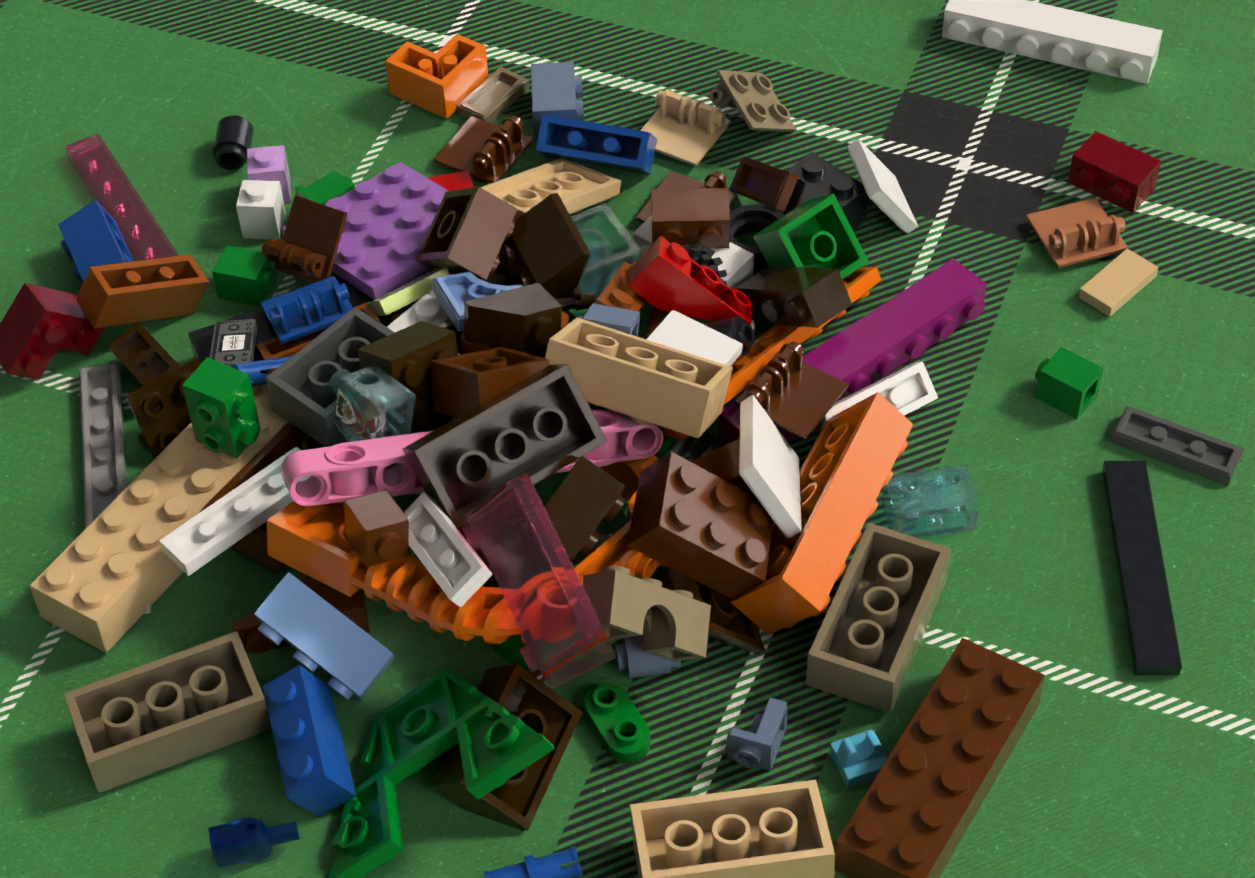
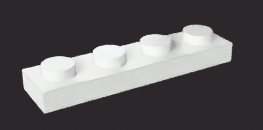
M296 446L159 540L162 552L189 576L261 526L267 519L294 501L288 492L280 470L282 462L288 455L301 450ZM311 475L302 477L298 482L307 480Z

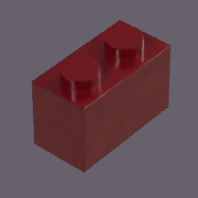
M1095 131L1073 154L1068 183L1134 213L1156 188L1161 160Z

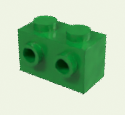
M207 357L182 384L195 440L213 452H222L237 459L248 446L255 443L261 431L250 376L247 373Z

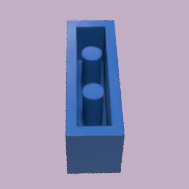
M542 114L536 151L549 158H564L572 162L650 175L657 138L646 131Z
M94 200L58 224L64 240L60 242L66 254L75 262L71 269L82 284L89 267L134 261L116 221L97 200Z
M301 665L265 684L263 690L286 797L318 818L356 797L330 686Z

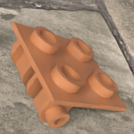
M1096 198L1026 215V218L1057 268L1120 253L1128 248L1120 236V232L1126 230L1124 219L1115 215L1107 216Z

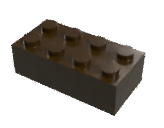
M551 364L404 447L403 451L426 494L437 502L456 528L459 529L608 441L568 364ZM527 472L530 480H524L470 514L467 518L466 515L499 489Z

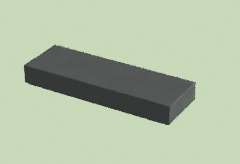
M1126 406L1112 433L1110 441L1116 445L1229 486L1244 452L1242 447L1130 406Z

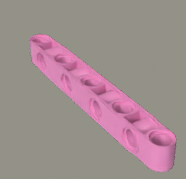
M591 409L608 441L584 455L585 458L596 466L602 467L616 462L648 458L657 453L661 448L663 434L656 424L649 426L633 422L630 416L610 409ZM433 431L346 442L330 447L293 452L282 462L281 475L291 498L301 506L345 502L346 500L385 490L388 491L391 497L425 492L403 448ZM578 459L555 473L570 471ZM397 463L393 468L385 470L389 465ZM311 475L307 480L298 482L302 477Z

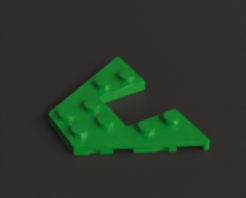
M444 668L376 715L370 732V741L365 747L359 763L365 770L360 785L354 788L356 797L346 802L341 815V827L334 835L331 844L337 852L327 878H362L381 864L390 861L403 850L395 785L408 776L419 772L426 764L445 751L451 750L459 744L466 790L479 800L554 750V745L542 734H538L518 717L510 714L497 702L479 692L466 680H462L449 668Z

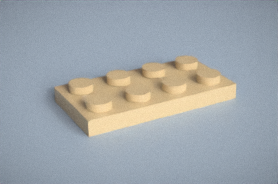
M560 158L480 188L517 208L518 210L513 219L515 221L547 196L558 193L569 214L581 212L586 207L601 204L604 200L619 195L621 180Z

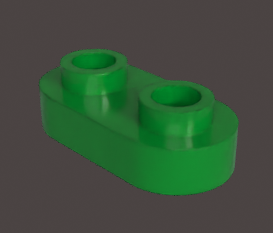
M600 683L589 689L584 698L585 716L610 757L621 763H635L643 759L650 750V729L626 691L614 683ZM604 700H611V701H612L611 703H608V704L601 703V701H604ZM624 732L634 733L631 737H624L621 734Z

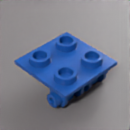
M334 276L260 302L281 344L288 341L301 340L310 333L330 327L353 308L348 300L350 296L345 283L339 285Z

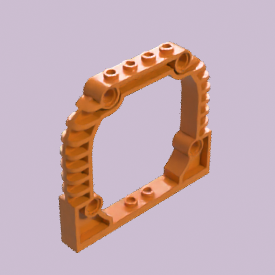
M388 433V434H387L386 436H384V437H390V436H394V435H391V434ZM653 455L644 459L616 462L599 467L625 486L620 496L628 500L627 523L571 571L556 570L542 573L530 580L522 588L481 586L462 607L452 602L422 562L409 554L407 557L366 567L345 538V502L316 506H301L294 501L267 519L268 556L349 597L358 590L363 589L368 598L374 601L383 599L386 601L388 608L396 612L405 610L410 619L416 622H423L425 620L429 622V627L438 633H444L447 630L453 631L456 639L469 641L475 636H483L485 643L501 644L511 635L521 634L523 643L533 642L542 638L554 643L572 642L585 632L577 629L583 575L603 572V568L606 566H620L629 569L631 576L650 578L655 569L662 564L628 546L640 472L658 461V459ZM397 463L389 465L385 470L393 468Z

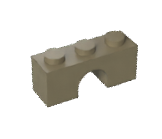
M606 566L603 568V572L583 575L577 629L597 636L606 633L608 640L641 636L644 630L643 652L672 662L706 658L711 605L693 599V593L663 588L662 582L659 580L631 576L630 570L625 567Z

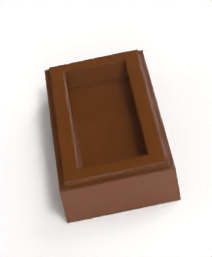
M743 156L729 191L784 212L799 177Z

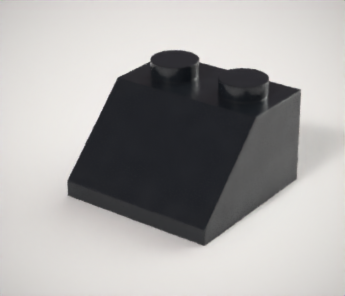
M812 152L787 170V172L799 178L785 211H780L784 216L809 199L834 193L852 230L866 221L868 195L863 183Z

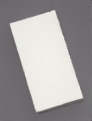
M751 395L743 400L740 405L739 474L785 537L791 538L802 531L799 457L755 396Z

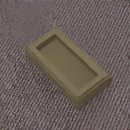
M499 67L457 105L458 115L465 119L473 116L492 123L529 90V79Z

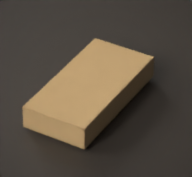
M1127 248L1080 288L1078 298L1111 317L1157 277L1159 267Z

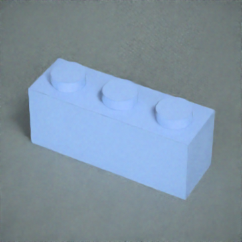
M289 572L254 613L256 618L262 623L258 630L276 645H279L282 640L290 644L297 650L292 656L295 660L312 673L318 667L332 677L327 684L347 700L354 694L362 701L395 660L394 654Z

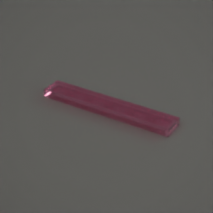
M99 133L65 146L67 156L95 200L116 221L134 261L179 256Z

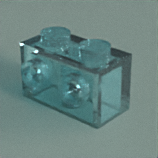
M967 465L943 466L937 469L911 473L901 472L892 475L890 481L883 487L882 505L889 529L916 538L976 530L979 500Z

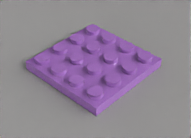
M400 162L388 167L384 172L373 178L359 183L354 190L345 195L328 200L326 206L347 213L332 272L372 299H376L429 270L415 261L444 194L448 190ZM284 226V227L281 228V229H282L283 236H284V232H285L286 226Z

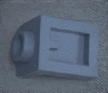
M769 698L764 714H756L751 732L733 727L730 728L727 735V757L746 768L758 767L771 771L787 729V702Z

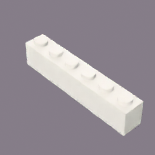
M949 0L944 11L942 37L1148 84L1158 57L1163 30L1028 0Z

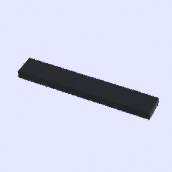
M1104 461L1102 473L1135 675H1180L1182 663L1146 461Z

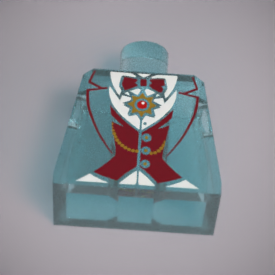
M369 366L350 373L347 369H341L332 375L329 387L337 395L334 421L336 427L348 442L411 433L416 395L377 366Z

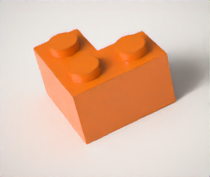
M456 34L437 53L407 41L385 61L391 95L446 119L457 110V105L488 78L486 46L459 34Z

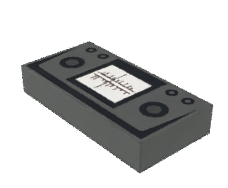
M255 319L216 321L210 358L230 367L236 363L253 362L257 335Z

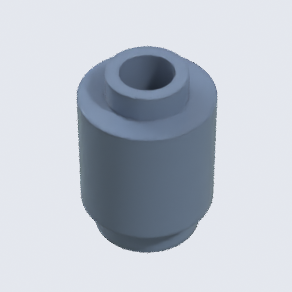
M644 632L641 636L622 638L623 644L615 645L618 671L626 670L628 679L671 673V668L681 667V661L672 662L643 652Z

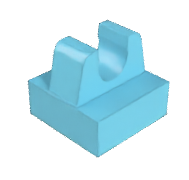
M872 729L830 743V755L847 789L874 781L887 760L882 745Z

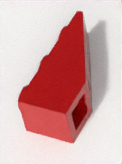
M660 236L630 269L628 287L658 310L666 312L675 310L686 316L710 321L740 316L750 325L752 323V304L749 298L738 289L732 290L720 281L717 273L710 267H702L696 263L678 243H670Z

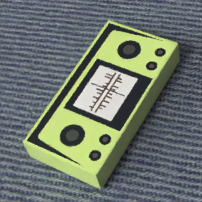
M447 268L432 270L367 304L377 316L388 315L422 298L424 295L430 294L433 288V279L450 274Z

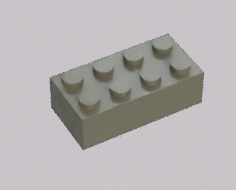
M868 522L808 653L806 685L891 713L946 584L951 548Z
M237 631L63 693L98 793L272 729L265 698Z

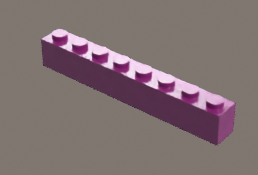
M953 258L804 355L803 363L849 384V387L837 400L839 401L895 373L898 367L912 358L920 357L928 347L940 339L948 338L955 329L968 320H975L985 307L984 300L987 283ZM736 401L726 406L718 416V438L725 441V445L740 439V407L735 405ZM776 425L787 442L794 437H800Z

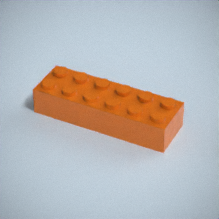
M878 392L832 416L825 422L799 471L802 531L791 538L785 537L773 521L765 582L730 602L768 635L785 627L789 629L798 621L807 617H817L828 607L831 601L829 593L834 583L845 573L847 568L845 561L850 551L860 542L863 535L861 529L866 519L873 514L878 506L876 499L880 490L892 478L893 471L891 468L895 460L904 452L908 445L906 438L913 423Z

